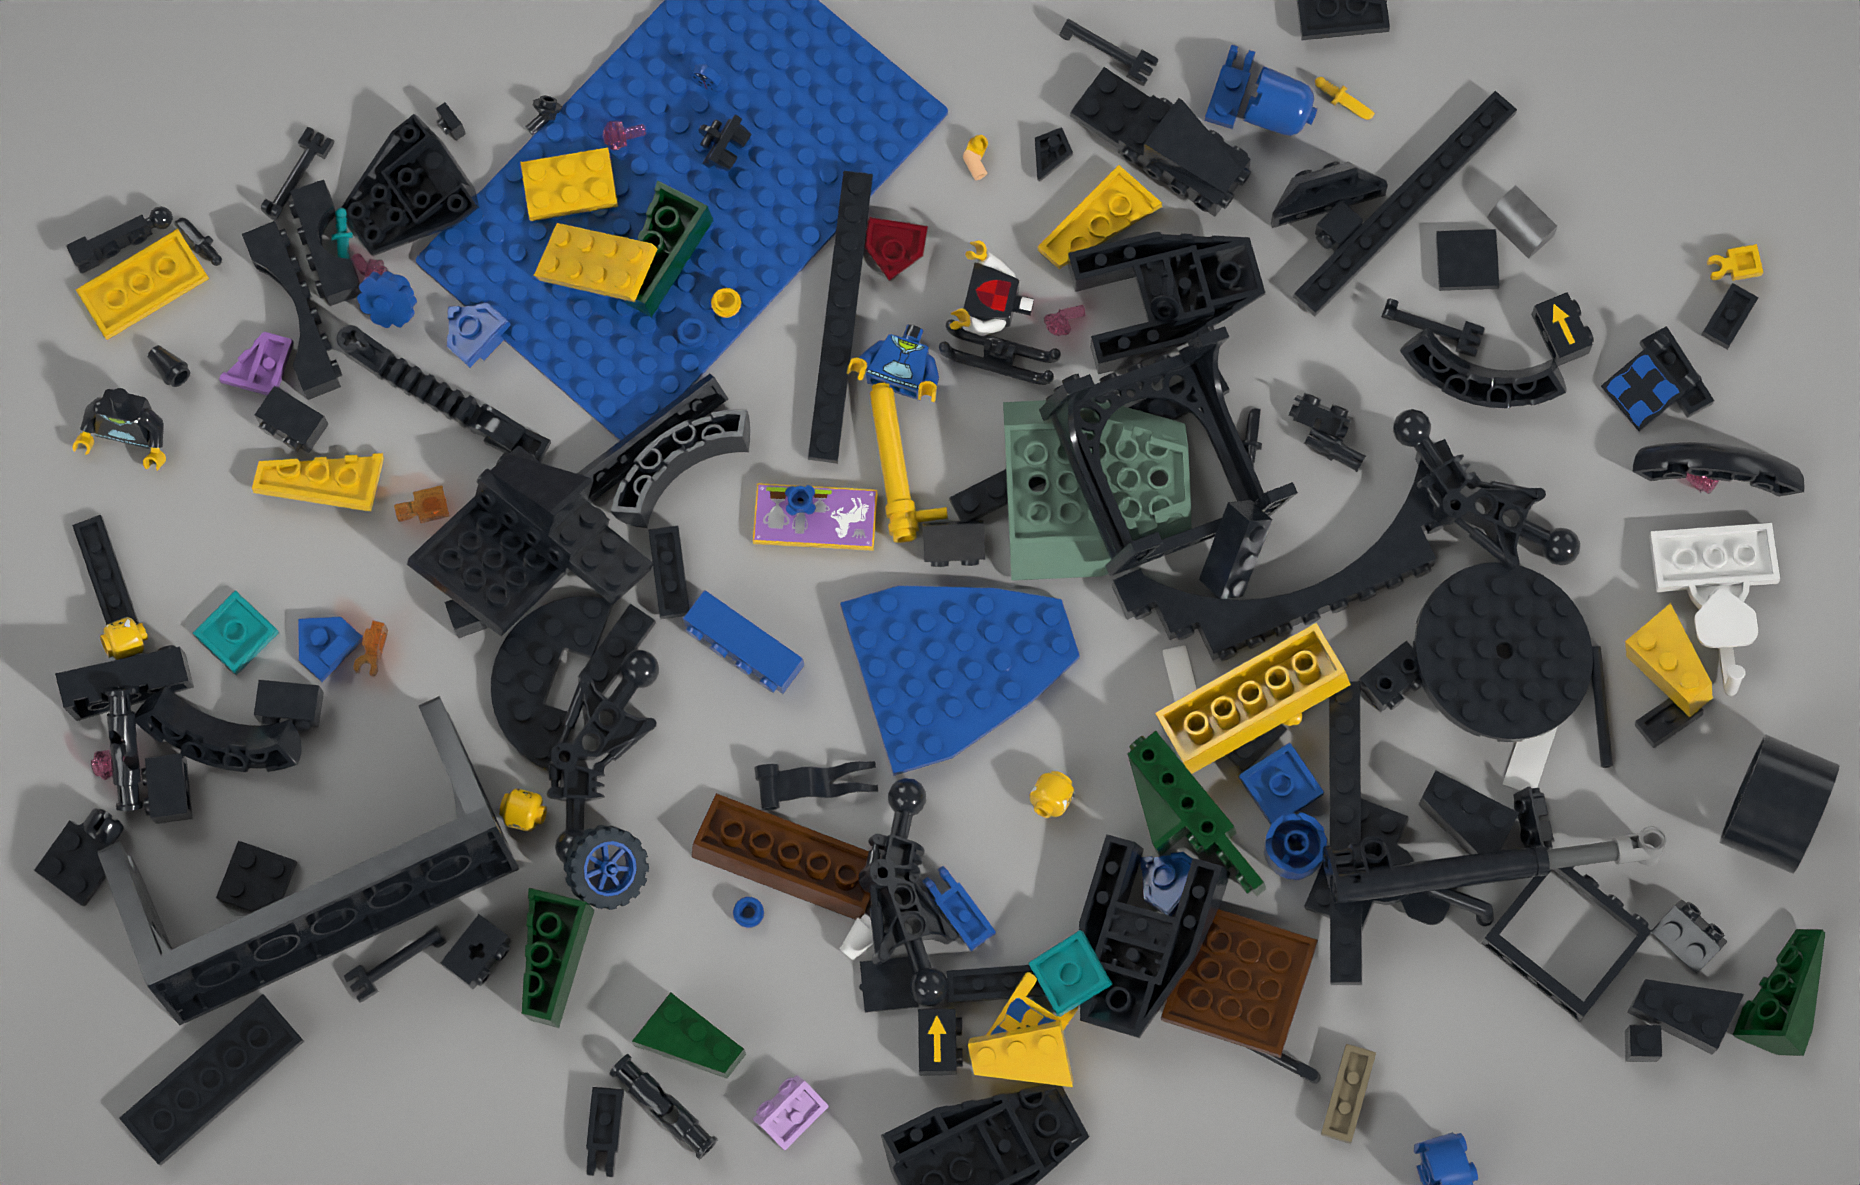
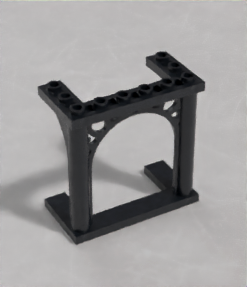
M1209 326L1196 333L1197 337L1188 341L1189 346L1179 350V354L1170 357L1169 354L1161 355L1152 360L1153 364L1145 367L1143 363L1133 365L1126 369L1127 373L1119 376L1115 372L1100 378V383L1094 384L1090 374L1080 377L1079 374L1071 375L1062 380V385L1053 390L1054 394L1048 396L1046 403L1039 409L1043 421L1051 419L1110 556L1111 560L1105 565L1110 576L1214 538L1222 519H1216L1162 540L1158 532L1135 541L1132 540L1104 475L1099 454L1100 439L1107 421L1115 411L1127 403L1145 398L1164 399L1176 403L1192 413L1205 428L1237 501L1251 500L1270 517L1298 493L1293 482L1264 493L1227 408L1220 384L1218 370L1219 349L1230 338L1225 326L1218 329ZM1176 375L1180 376L1184 381V387L1180 394H1173L1169 389L1170 379ZM1161 379H1163L1162 389L1154 390L1152 388V383L1153 385H1156ZM1191 389L1194 393L1191 395V397L1194 398L1196 402H1189L1186 398V396L1190 393ZM1131 390L1134 396L1129 397L1127 391ZM1106 400L1109 401L1110 408L1103 409L1099 405L1104 404ZM1088 408L1095 411L1099 416V422L1091 424L1084 421L1080 415V410ZM1082 430L1092 432L1093 439L1088 440L1087 432L1083 434Z

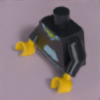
M123 388L106 389L103 397H97L87 405L80 427L82 433L77 436L72 446L74 452L78 448L79 443H83L87 447L85 455L89 454L94 445L91 433H95L96 437L148 449L151 447V452L143 460L144 468L148 469L153 461L157 465L156 471L166 462V456L160 448L163 447L164 423L162 418L152 410L145 397L130 394Z

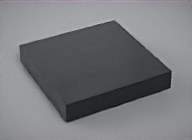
M1496 229L1436 231L1439 291L1499 289Z

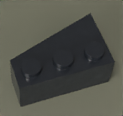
M1645 979L1640 984L1627 1013L1651 1025H1661V1030L1713 1055L1718 1050L1744 994Z

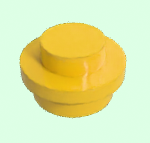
M722 288L716 291L712 297V309L720 317H732L741 308V298L735 290Z

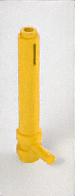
M877 383L872 386L870 399L887 498L885 511L886 517L890 519L888 524L889 535L893 536L894 542L905 543L917 538L916 532L919 531L918 523L948 519L947 508L941 507L916 511L915 502L911 500L894 392L889 384Z

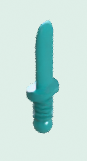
M340 207L335 211L337 233L331 234V239L337 240L338 257L350 259L349 238H353V233H347V212L344 208Z

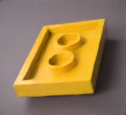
M608 148L520 162L530 221L618 207Z

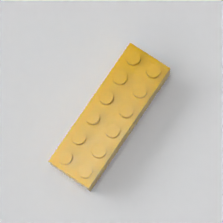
M1315 623L1155 714L1182 763L1193 774L1351 684L1346 671L1319 626Z

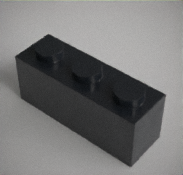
M1251 500L1227 503L1199 580L1220 599L1243 597L1273 520Z

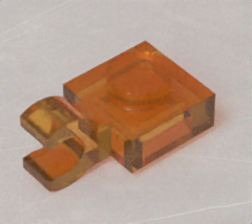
M442 485L413 492L414 501L394 505L398 522L409 520L417 515L420 523L450 517Z
M372 621L371 628H366L362 640V645L365 646L366 652L354 662L353 668L356 673L359 674L361 666L368 663L371 665L370 676L375 677L377 675L378 660L381 659L389 631L385 623Z

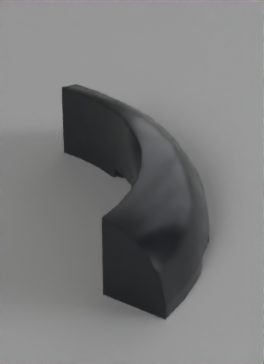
M1429 327L1411 338L1400 349L1404 358L1421 377L1426 378L1432 384L1439 387L1445 394L1470 404L1504 409L1514 406H1532L1552 400L1567 392L1564 378L1554 359L1533 367L1518 370L1485 368L1468 362L1451 352L1437 339Z
M725 410L712 412L710 416L692 422L691 420H686L658 436L636 457L634 466L628 472L626 478L621 480L611 509L614 517L628 525L648 528L650 516L659 497L681 473L693 465L714 456L749 452L750 418L748 411Z
M1681 442L1645 446L1636 454L1632 472L1649 481L1686 478L1687 473L1694 476H1707V479L1730 482L1734 479L1742 482L1750 481V486L1770 492L1778 497L1803 493L1805 489L1804 476L1795 465L1764 452L1724 444Z
M167 686L152 694L135 713L136 724L160 743L165 740L181 749L180 753L183 756L215 768L237 772H248L250 768H266L267 772H272L298 765L302 752L301 739L297 728L290 719L272 725H244L228 722L194 708L174 694Z

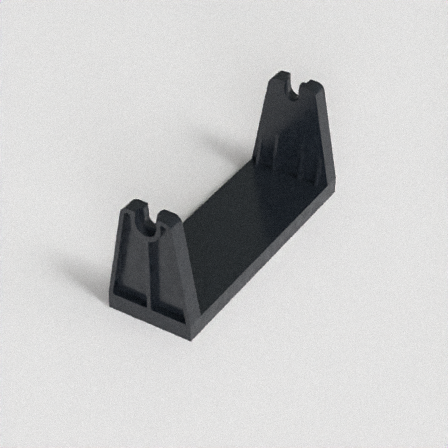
M440 696L418 706L451 780L457 819L181 946L172 948L140 871L130 855L127 856L122 844L117 842L97 852L146 985L179 1026L519 870L461 738Z

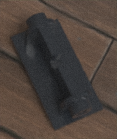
M1304 393L1303 397L1300 395L1295 397L1294 400L1300 403L1299 406L1293 404L1289 412V416L1294 417L1293 421L1313 428L1316 419L1319 418L1322 420L1319 431L1336 439L1338 437L1345 438L1349 427L1344 426L1345 421L1350 423L1353 420L1352 417L1348 416L1349 411L1334 404H1332L1331 408L1321 405L1320 398L1308 393Z
M1531 786L1513 794L1514 810L1519 812L1520 838L1524 847L1530 848L1531 846L1545 845L1546 849H1552V842L1555 840L1550 820H1539V817L1548 815L1544 793H1541L1540 788L1531 789Z

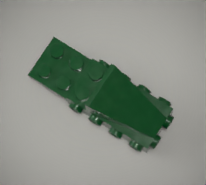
M1154 731L1147 738L1144 736L1137 738L1129 746L1131 751L1127 755L1151 841L1159 856L1186 836L1187 841L1198 854L1204 851L1209 857L1215 852L1217 858L1227 870L1233 867L1238 873L1235 875L1236 881L1247 894L1252 891L1258 896L1265 891L1264 881L1230 841L1237 834L1235 826L1158 732Z

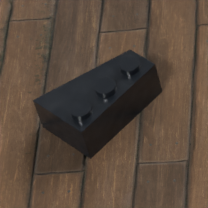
M1436 770L1418 804L1469 854L1501 850L1519 812Z

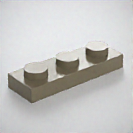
M1349 1044L1345 1045L1322 1127V1136L1349 1144L1352 1143L1376 1052Z

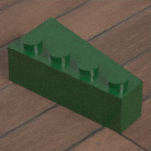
M658 180L654 189L653 201L649 204L646 212L647 218L643 230H640L637 239L638 241L652 243L657 248V252L635 302L625 300L628 306L651 318L713 222V217L707 205Z
M529 888V913H527L526 924L528 933L527 945H525L526 968L523 977L521 1014L530 1021L559 1028L595 910L585 901Z

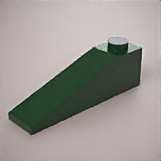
M1823 929L1795 930L1777 956V966L1768 978L1764 976L1758 984L1761 989L1753 1001L1747 1000L1742 1007L1733 1032L1735 1038L1776 1055L1804 1056L1814 1026L1825 941V931Z

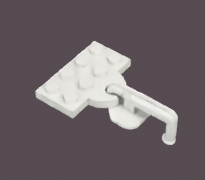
M1772 523L1651 531L1649 540L1657 592L1688 591L1691 601L1699 609L1694 617L1697 639L1705 647L1718 648L1724 692L1728 696H1734L1739 689L1742 679L1745 677L1746 671L1742 666L1735 664L1733 647L1750 645L1758 636L1756 613L1744 603L1749 594V586L1778 584L1780 581Z

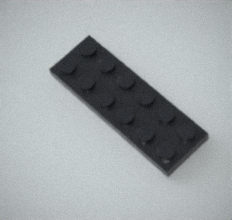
M262 994L119 1117V1119L156 1163L161 1166L305 1041L269 999Z

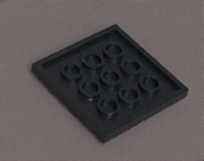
M474 497L417 549L407 561V565L499 636L504 635L566 575L476 502Z

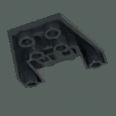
M413 114L390 133L341 208L346 210L348 222L370 255L375 256L458 225L479 208V203L474 186L444 142L416 114Z

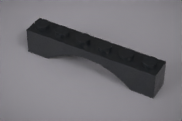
M273 221L242 233L256 269L280 284L295 304L299 318L300 337L293 367L307 400L340 388L341 385L338 377L343 376L337 360L331 361L327 351L332 350V346L327 334H320L317 325L321 324L322 321L316 306L310 308L307 299L312 296L306 281L300 282L297 276V272L302 270L296 255L290 256L286 247L290 246L291 242L285 228L279 230L276 222Z

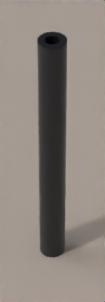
M1592 646L1593 667L1591 676L1601 768L1613 767L1602 652L1601 646Z

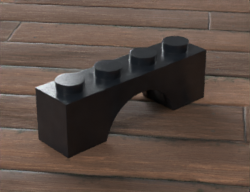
M323 179L290 190L293 201L288 202L293 218L300 219L302 227L298 228L297 231L302 245L308 244L311 254L306 255L311 272L317 270L320 280L315 281V285L320 298L326 297L330 306L356 298L361 292L359 289L360 281L351 259L333 256L323 248L324 231L327 225L336 217V210L325 180Z

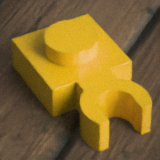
M1757 244L1727 249V258L1713 255L1707 260V265L1717 264L1720 267V271L1711 273V280H1719L1727 273H1731L1732 281L1758 277L1763 274Z

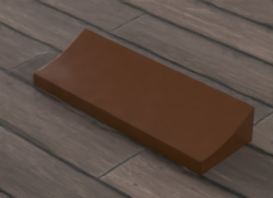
M715 794L693 842L692 858L854 920L858 917L861 919L865 913L867 914L871 903L870 893L861 888L858 880L860 871L866 866L869 851L720 794Z

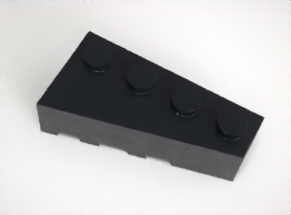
M174 645L164 646L156 652L137 654L124 659L55 673L63 708L76 721L109 712L108 696L105 695V688L111 686H132V693H130L131 706L145 702L152 694L164 686H167L173 693L194 688L186 654L180 646L176 647Z

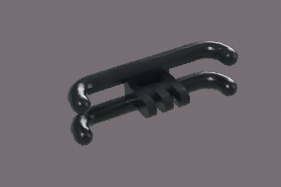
M950 319L946 322V330L952 336L984 346V356L981 357L954 349L948 342L943 341L939 344V351L944 357L958 363L1033 384L1047 385L1053 381L1054 373L1050 370H1046L1043 373L1034 372L1013 366L1016 355L1044 363L1057 362L1061 357L1059 349L1053 348L1050 351H1045L991 335L980 336L964 330L963 327L953 330L950 327V323L955 320Z

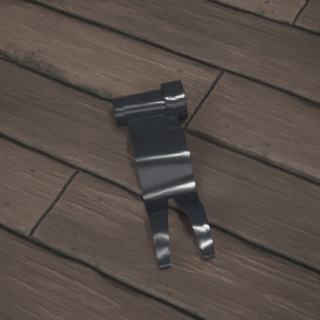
M857 761L829 768L799 767L779 771L778 764L755 766V780L759 781L761 809L776 810L780 808L779 802L799 798H834L855 792H878V785L858 782L830 784V781L846 774L876 768L875 761Z

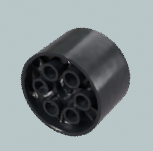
M1765 734L1738 790L1719 843L1794 874L1821 820L1833 790L1840 765Z

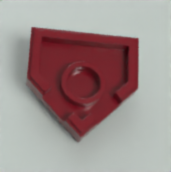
M869 217L864 247L889 281L924 257L928 226Z

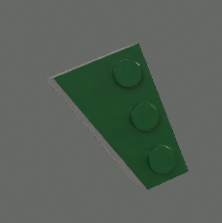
M671 992L632 1040V1043L637 1048L677 1060L726 1079L746 1055L743 1047Z

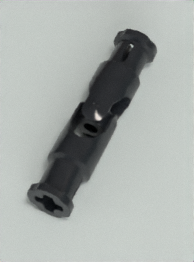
M129 685L105 688V695L108 696L110 713L107 714L113 784L117 786V811H133L143 808L138 783L141 782L135 712L131 711L130 693H132V686Z
M626 1054L614 1065L609 1074L612 1077H617L629 1088L628 1093L639 1103L650 1106L653 1116L679 1141L686 1142L696 1152L695 1156L699 1160L703 1158L714 1147L718 1138L715 1136L711 1137L698 1125V1119L672 1095L664 1094L659 1083L648 1072H642L631 1061L632 1057ZM675 1105L678 1109L679 1117L675 1123L671 1124L662 1117L671 1113Z

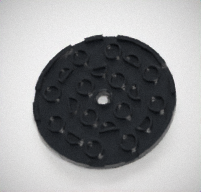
M1500 562L1473 565L1454 573L1444 580L1431 593L1420 610L1416 620L1413 658L1423 681L1421 685L1434 706L1449 721L1464 731L1478 737L1484 736L1497 739V742H1521L1525 739L1540 737L1562 724L1576 710L1584 698L1590 683L1593 667V649L1589 631L1583 616L1571 598L1544 575L1520 565L1509 571ZM1497 645H1507L1509 647L1510 657L1508 659L1499 657L1496 652Z

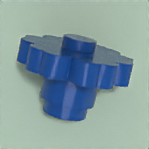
M385 271L382 275L372 272L360 283L359 289L361 292L357 296V301L360 304L361 311L370 314L371 321L374 324L381 325L384 328H390L393 324L401 328L414 316L413 307L417 303V299L414 296V291L410 287L409 281L404 276L393 274L389 271Z

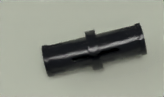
M1315 427L1311 429L1309 435L1319 441L1308 436L1304 442L1305 445H1309L1328 455L1327 459L1331 461L1335 459L1355 470V472L1359 470L1361 464L1351 458L1362 463L1366 457L1365 454L1343 444L1342 439L1338 438L1335 440Z

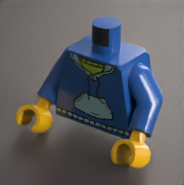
M908 324L903 337L889 334L885 340H879L858 358L850 360L846 373L849 374L851 371L858 372V380H863L866 372L868 384L886 383L889 384L895 393L921 401L922 396L929 395L931 396V402L936 401V390L939 381L935 359L929 355V347L919 343L923 329L918 326Z

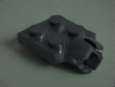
M97 808L93 809L84 823L80 825L69 820L34 871L81 906H86L106 878L97 852L114 844L123 832L124 826L118 819L116 821L113 820V816L110 813Z

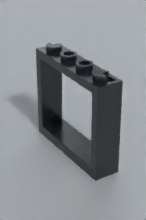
M1573 866L1551 869L1549 873L1555 870L1637 935L1584 1002L1500 935L1547 876L1533 877L1485 936L1481 944L1580 1022L1652 931L1648 928L1649 924L1644 918L1636 913L1632 916L1623 908L1624 904L1620 899L1612 894L1607 896L1598 889L1600 885L1596 880L1587 874L1582 876L1573 869L1575 867Z

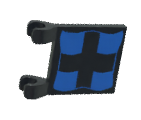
M1664 334L1657 336L1643 351L1601 385L1603 390L1639 432L1702 381V377L1692 370L1678 383L1656 358L1658 354L1671 345V341Z

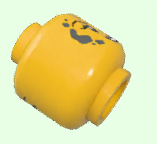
M515 788L510 793H505L499 809V815L503 817L506 826L529 832L533 831L537 824L542 825L547 814V807L543 806V799L540 794L520 788Z

